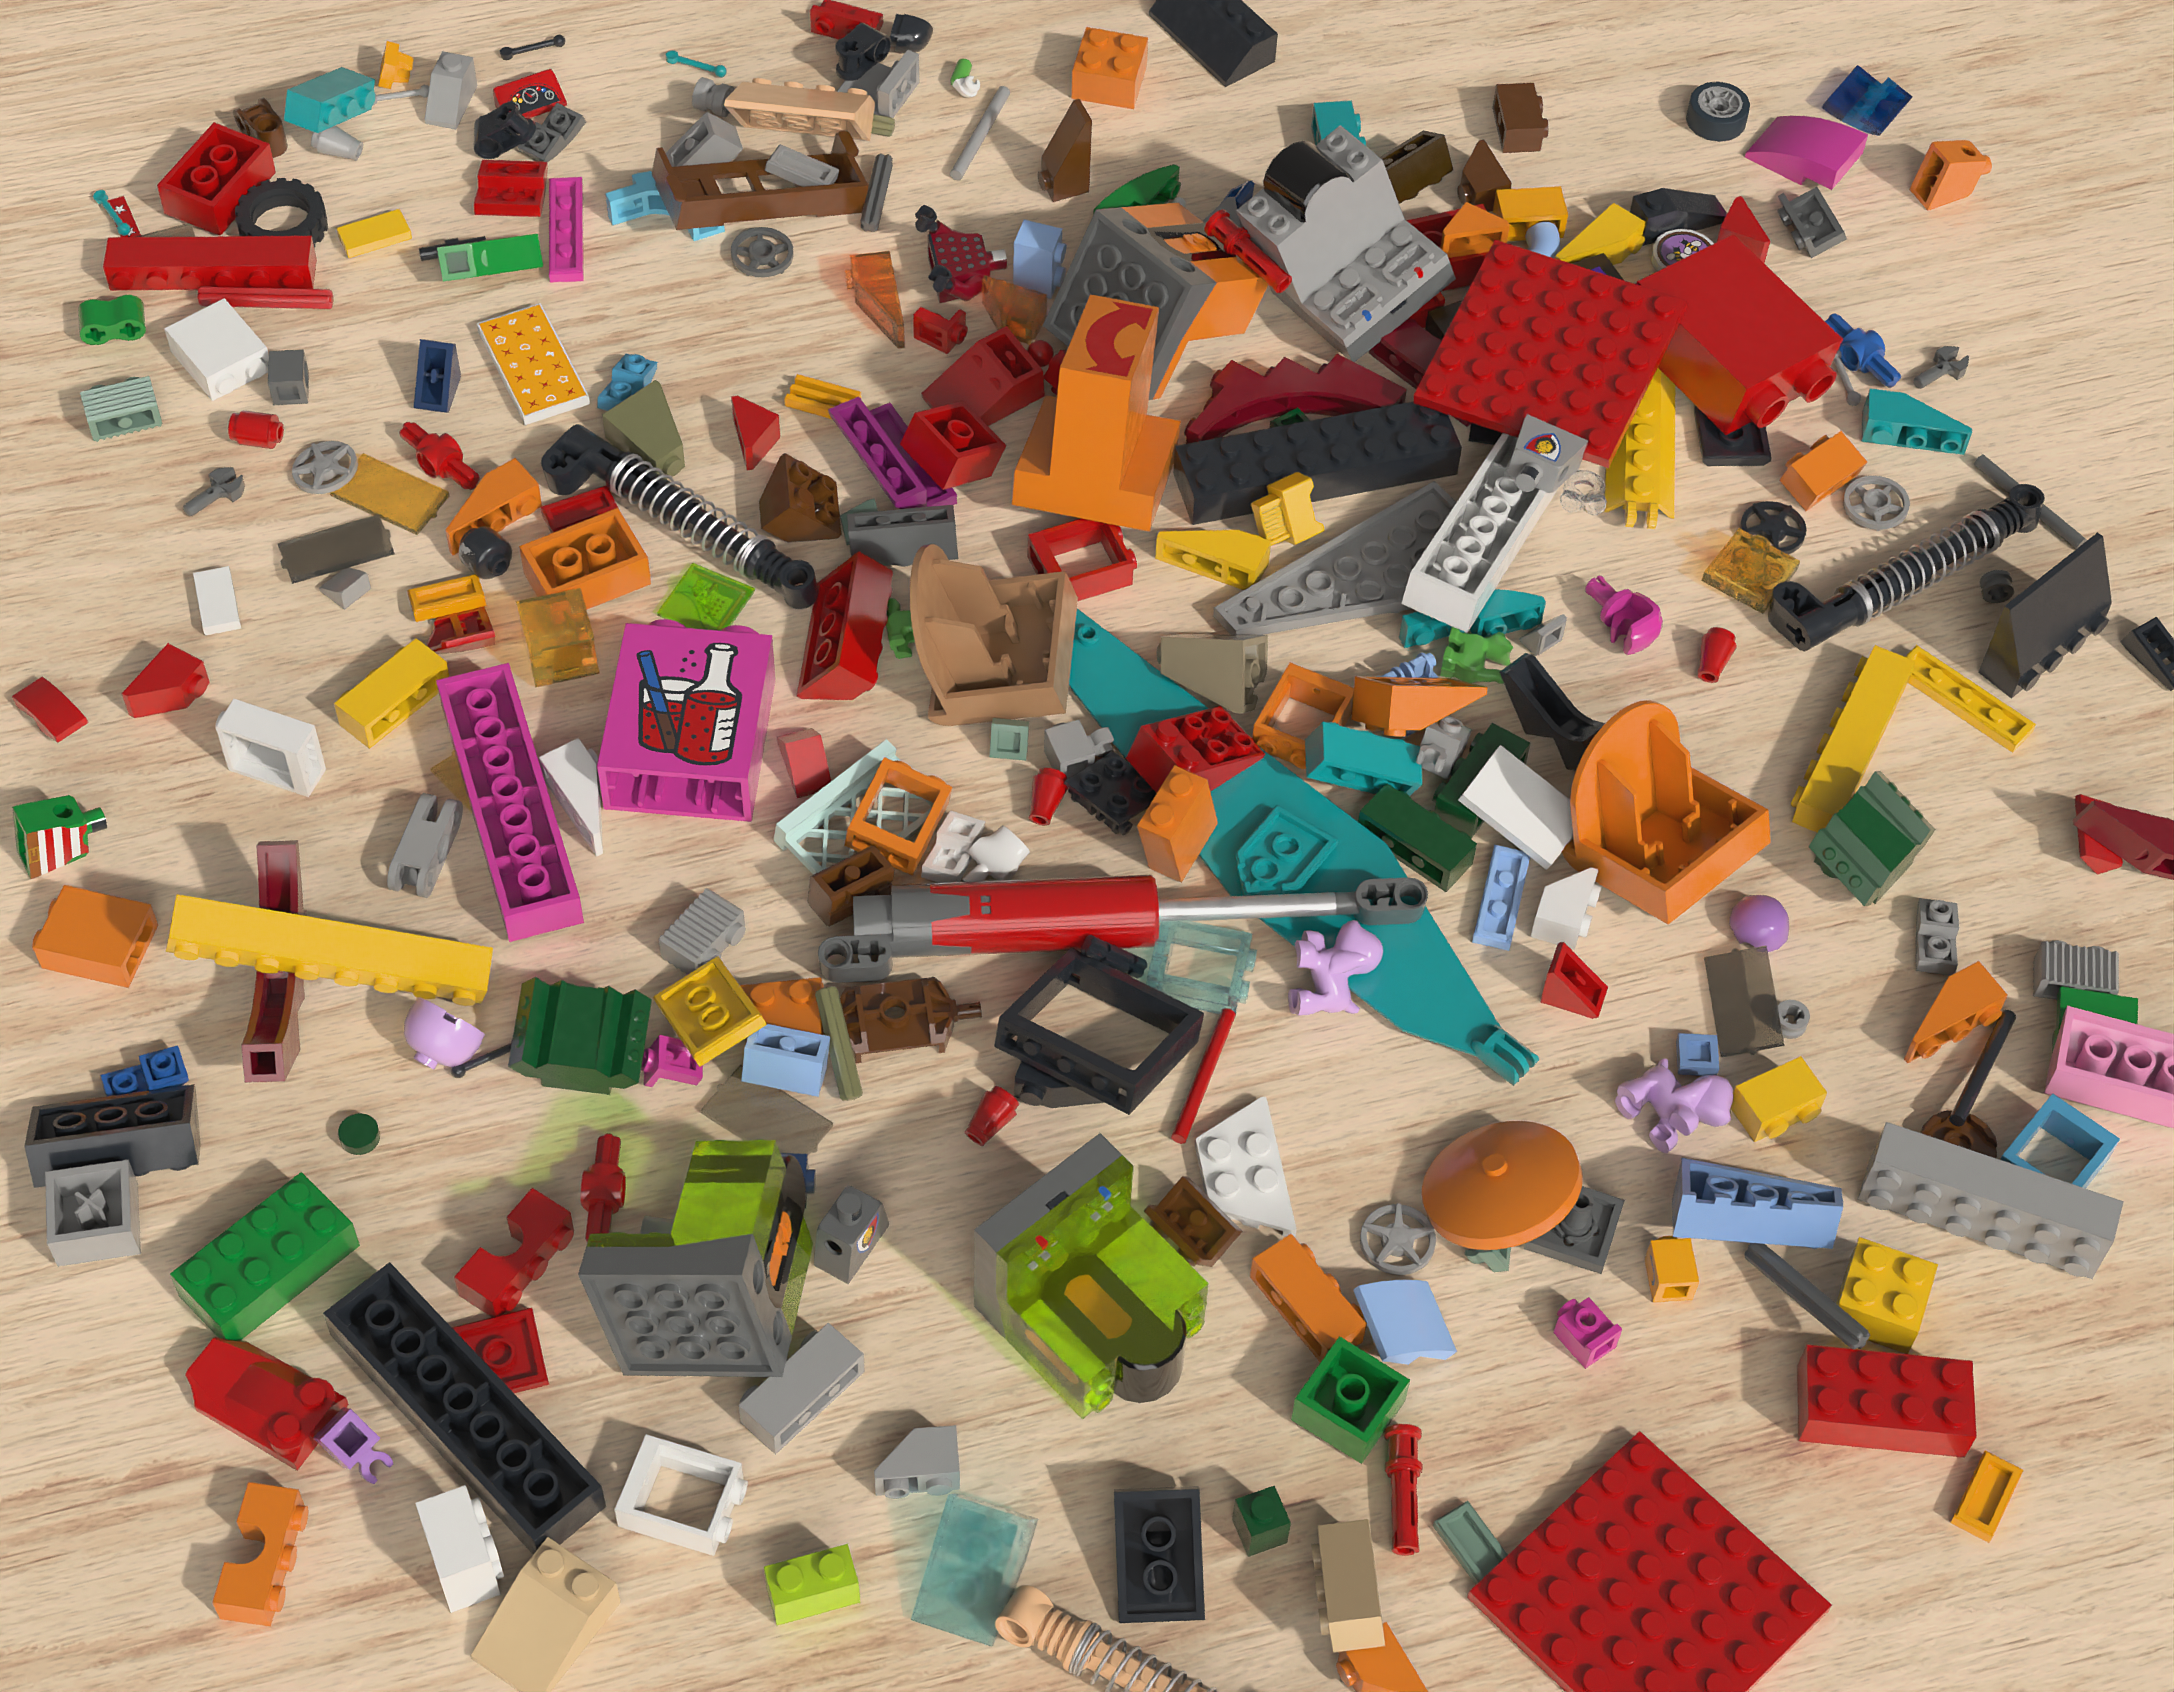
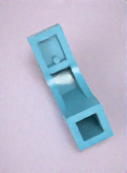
M652 171L633 174V185L605 193L608 217L612 225L650 214L669 215L656 188ZM724 226L687 229L693 241L725 232Z

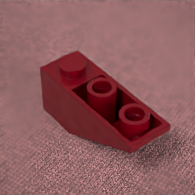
M2095 800L2072 820L2074 826L2142 873L2174 880V820Z

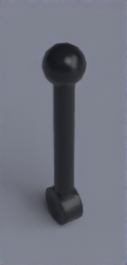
M556 35L551 40L518 48L503 47L500 50V55L503 60H510L516 54L554 45L562 47L565 45L566 39L563 35Z
M512 1041L510 1044L472 1061L452 1067L451 1074L455 1078H462L465 1076L466 1071L509 1053Z

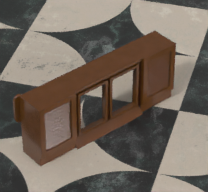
M845 130L835 134L830 154L807 155L839 169L834 184L802 187L793 183L795 188L765 190L758 176L774 175L765 171L768 159L672 167L663 147L656 148L652 168V176L656 182V188L676 230L724 226V223L809 215L824 217L862 213L869 187L854 158L858 156L859 149L851 134ZM746 177L752 191L722 194L715 180Z

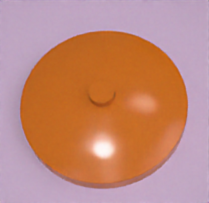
M1528 1121L1499 1122L1464 1134L1450 1143L1436 1156L1423 1180L1422 1202L1430 1223L1448 1241L1459 1246L1477 1250L1505 1249L1532 1241L1558 1225L1569 1214L1580 1195L1583 1174L1573 1145L1557 1130L1543 1124Z

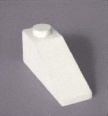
M577 738L540 756V767L545 783L597 857L603 854L600 783L597 769L598 756L592 748L587 750L580 739Z

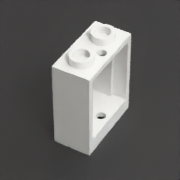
M233 699L227 710L222 711L217 718L216 731L229 771L306 797L311 795L326 770L315 725L237 699Z
M646 1434L615 1507L618 1527L714 1556L719 1542L725 1544L730 1535L733 1519L729 1517L734 1504L741 1505L746 1494L748 1481L743 1478L742 1463ZM661 1466L725 1485L707 1531L642 1512Z

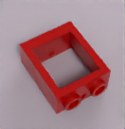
M1081 518L1028 534L1027 557L1036 575L1062 572L1054 556L1099 542L1102 543L1112 565L1069 577L1078 601L1133 585V571L1137 568L1135 554L1131 548L1127 549L1123 543L1122 530L1118 525Z

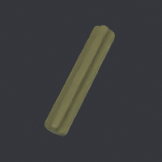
M835 986L824 987L816 991L815 996L825 1036H830L829 1054L840 1099L842 1101L855 1100L862 1096L863 1091L838 989Z

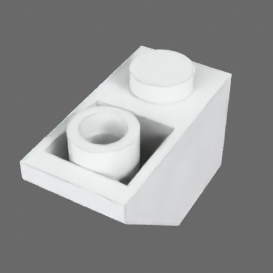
M1589 868L1545 886L1531 933L1532 938L1556 945L1560 942H1565L1571 949L1575 950L1578 937L1586 938L1592 916L1586 914L1588 906L1596 907L1602 886L1595 884L1598 869Z

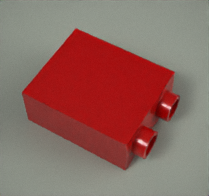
M1734 234L1638 280L1636 283L1637 285L1687 300V309L1658 368L1725 435L1752 421L1759 428L1768 426L1782 414L1790 401L1800 396L1807 403L1817 400L1827 392L1837 377V373L1830 366L1843 338Z

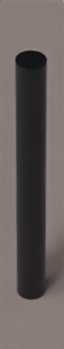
M2003 1010L2002 1015L1997 1020L1949 1117V1121L1953 1125L1959 1127L1964 1125L2016 1020V1014L2013 1011Z

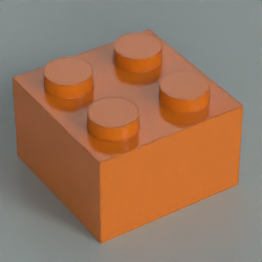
M1086 27L1072 70L1071 99H1080L1082 101L1134 110L1147 67L1148 37Z

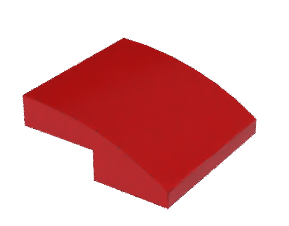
M482 160L477 175L478 190L474 200L475 215L541 217L546 191L548 162Z

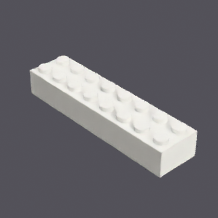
M1502 433L1412 569L1401 604L1468 633L1556 491L1547 493L1536 487L1531 492L1522 491L1517 487L1515 478L1508 475L1507 471L1518 438Z

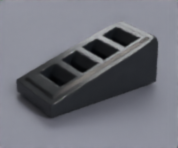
M2155 617L2130 631L2120 642L2135 659L2165 687L2172 691L2174 690V676L2171 673L2174 670V639L2158 617ZM2157 648L2161 653L2157 654L2154 649ZM2167 658L2171 663L2165 665L2162 660Z

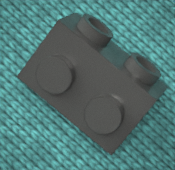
M1818 187L1791 201H1788L1784 193L1778 196L1782 207L1777 211L1786 227L1789 225L1793 226L1794 231L1790 233L1799 250L1805 247L1811 258L1847 240L1844 230Z

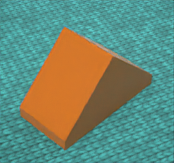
M1466 202L1443 230L1440 249L1447 254L1448 258L1488 252L1494 240L1507 243L1510 225L1507 220Z

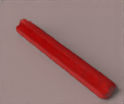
M201 286L198 290V302L202 307H208L224 298L232 307L331 309L334 302L333 292L330 289Z

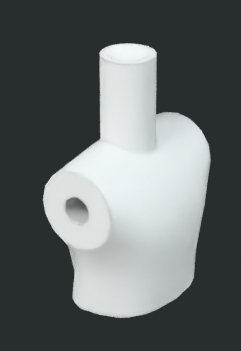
M1002 825L995 833L990 836L981 837L972 845L969 854L978 865L962 881H983L988 875L997 881L1011 880L1016 874L1018 866L1030 851L1015 834Z

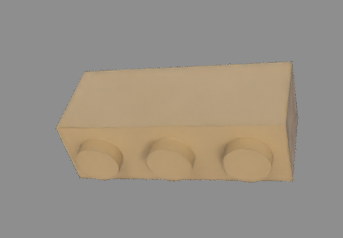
M1369 1520L1318 1525L1319 1543L1311 1544L1314 1569H1322L1323 1575L1315 1576L1318 1603L1326 1602V1608L1318 1609L1322 1636H1331L1333 1653L1385 1646Z

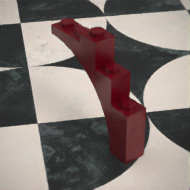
M1336 354L1328 364L1324 363L1317 373L1283 357L1275 367L1271 366L1267 370L1265 376L1231 360L1223 370L1219 369L1213 375L1210 382L1212 396L1206 402L1202 413L1197 418L1193 417L1188 422L1184 436H1186V444L1220 438L1237 428L1258 420L1281 416L1297 407L1304 414L1338 416L1405 403L1407 389L1339 354Z
M298 840L259 841L256 845L259 908L307 916V910H304ZM256 971L251 1015L247 1032L241 1044L244 1083L286 1081L300 1052L298 1011L305 999L304 979L296 977L295 973L278 971L277 973L269 974Z

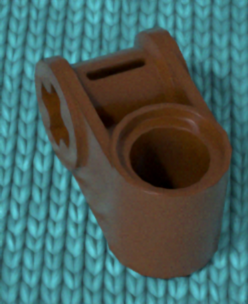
M264 97L258 99L257 104L241 110L237 108L233 110L235 121L241 133L269 143L273 158L281 156L286 152L288 144L282 120Z

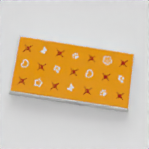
M541 303L477 323L478 333L525 425L590 404L589 396Z

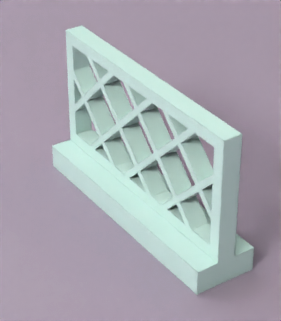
M887 739L776 823L774 842L783 851L788 848L813 875L826 869V862L838 863L852 856L854 850L850 848L849 855L827 853V839L845 840L847 831L828 830V820L833 816H848L851 823L858 809L856 808V798L866 793L883 758L901 761L895 755L897 749ZM882 787L878 795L877 810H871L867 818L877 819L876 826L881 828L882 819L903 821V831L897 834V836L908 840L921 830L931 809L924 814L909 813V798H923L900 788ZM882 796L903 797V812L883 811ZM925 800L931 807L934 803ZM851 803V808H845ZM806 837L823 838L822 853L806 852L799 843Z

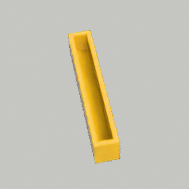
M1874 645L1869 658L1861 657L1854 673L1858 680L1856 683L1851 681L1848 683L1841 700L1846 705L1844 709L1837 707L1830 721L1829 727L1834 730L1831 735L1824 733L1816 753L1820 754L1821 757L1819 761L1812 759L1803 779L1808 781L1805 788L1799 785L1790 806L1796 808L1792 823L1818 833L1820 829L1827 826L1833 815L1853 798L1905 690L1916 661L1877 645Z

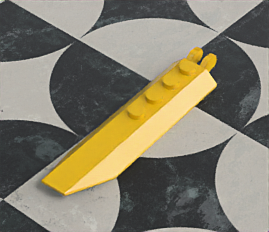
M1657 368L1609 468L1605 467L1604 512H1610L1623 505L1625 510V527L1634 526L1637 519V511L1647 512V529L1656 528L1658 509L1669 518L1674 519L1676 385L1659 368Z

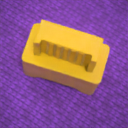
M1299 472L1291 474L1267 485L1269 495L1251 503L1259 536L1271 541V546L1283 540L1296 545L1325 531L1324 525L1315 520L1310 499V493L1314 485L1310 477Z

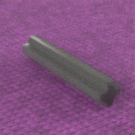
M880 153L875 157L861 216V228L864 231L875 232L879 227L893 167V158L889 154L883 155Z

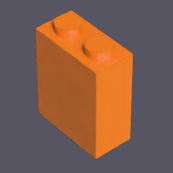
M1175 765L1139 821L1137 828L1149 869L1182 883L1217 826L1218 821L1208 780Z
M64 885L58 898H54L51 901L48 918L43 928L36 932L32 948L42 969L129 988L155 934L158 923L151 904Z

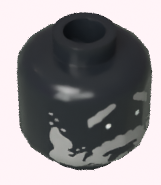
M481 526L470 529L463 535L460 540L459 558L479 578L492 579L502 575L509 568L512 559V548L509 542L489 526Z

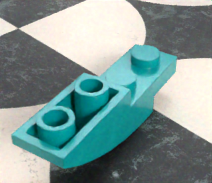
M1495 589L1469 631L1482 637H1488L1496 632L1507 634L1518 630L1532 629L1542 623L1546 601L1544 597L1534 594ZM1414 612L1402 616L1399 639L1404 648L1415 645L1422 646L1431 641L1449 637L1452 626L1426 614Z

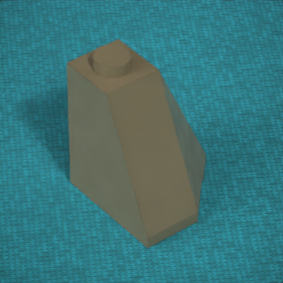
M1173 634L1161 637V643L1157 647V661L1161 664V674L1234 713H1246L1255 710L1258 697L1253 695V692L1259 682H1264L1267 674L1268 635Z

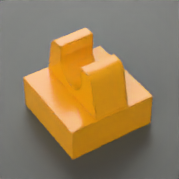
M386 42L380 66L379 87L391 89L393 82H409L410 70L413 68V57L399 52V44Z

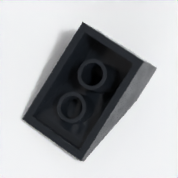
M1199 1486L1114 1489L1119 1623L1205 1620Z

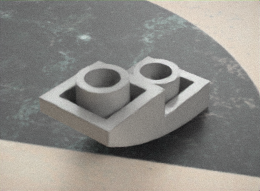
M1919 898L1916 921V971L1950 976L1956 973L1958 966L1956 937L1959 931L1957 903Z

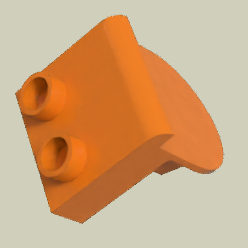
M1639 701L1630 704L1611 717L1597 732L1585 750L1574 776L1570 796L1574 839L1566 844L1561 852L1565 860L1575 870L1581 872L1589 868L1598 869L1595 882L1669 925L1771 843L1769 810L1692 768L1690 752L1680 743L1679 726L1673 712L1656 701Z

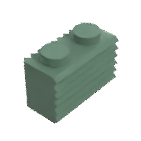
M150 376L141 378L130 377L124 382L107 386L96 385L90 388V390L80 392L91 435L96 442L100 439L105 440L107 437L112 439L113 436L126 435L128 432H140L141 429L147 430L149 427L152 429L155 426L161 427L163 424Z

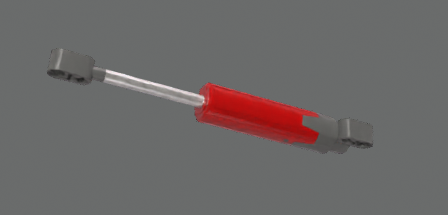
M1152 875L892 885V895L853 896L854 936L827 938L819 946L818 958L821 974L830 982L879 981L886 978L892 971V958L1068 951L1070 948L1081 950L1085 938L1089 935H1093L1121 949L1155 947L1159 940V922L1353 914L1359 922L1365 925L1409 924L1421 918L1428 899V890L1424 883L1416 878H1385L1365 880L1358 886L1356 891L1158 899L1156 880ZM1411 896L1418 904L1406 905L1400 898ZM1387 897H1391V898H1392V899H1391V904H1390V906L1388 905L1390 898H1387ZM1368 899H1372V903H1373V905H1375V906L1370 905V902H1369ZM836 954L846 958L844 962L837 965L827 962L830 956ZM853 954H858V963H854ZM871 955H879L878 961L872 962Z

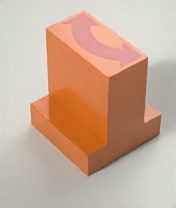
M1090 294L1060 366L1057 397L1045 395L1015 468L1012 505L1150 532L1174 464L1175 446L1178 445L1181 423L1178 420L1147 415L1159 307Z

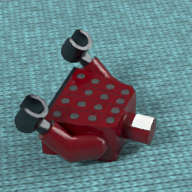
M927 205L921 206L915 213V217L918 219L915 222L916 229L919 232L929 230V234H927L928 261L931 273L928 278L934 281L933 288L937 292L939 303L956 299L969 301L978 294L990 289V271L1007 269L1005 250L986 251L982 235L978 233H963L949 228L939 220H936V212Z

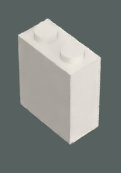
M225 298L164 328L171 353L212 401L268 373L269 354L267 347Z

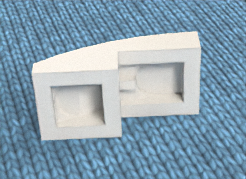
M950 811L937 832L934 848L922 865L921 877L938 883L960 882L972 859L969 850L981 838L985 828V821Z

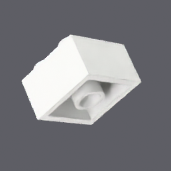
M466 1485L416 1502L415 1504L450 1612L452 1613L501 1595L497 1579L503 1578L504 1574L479 1497L470 1500Z

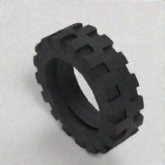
M277 178V181L270 182V180L263 181L260 186L256 187L254 185L247 190L248 194L242 195L238 200L239 206L235 207V219L240 236H312L315 248V244L324 239V231L328 229L327 215L321 194L318 191L315 192L312 185L308 183L304 185L298 179L286 181V178ZM292 206L308 213L303 222L288 230L270 231L255 225L257 219L264 212L275 207Z

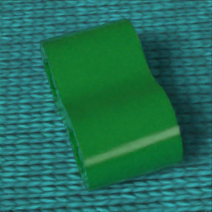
M123 295L111 301L90 299L82 302L78 307L79 334L81 340L86 344L101 345L113 339L134 341L140 339L146 333L144 303L137 296Z

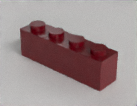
M1408 318L1391 333L1381 337V341L1369 350V354L1413 388L1417 389L1442 340L1426 331L1415 320ZM1452 416L1466 427L1471 425V422Z

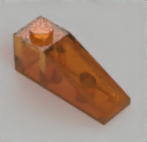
M890 251L850 255V269L844 271L847 290L853 289L855 303L898 349L905 348L904 321Z

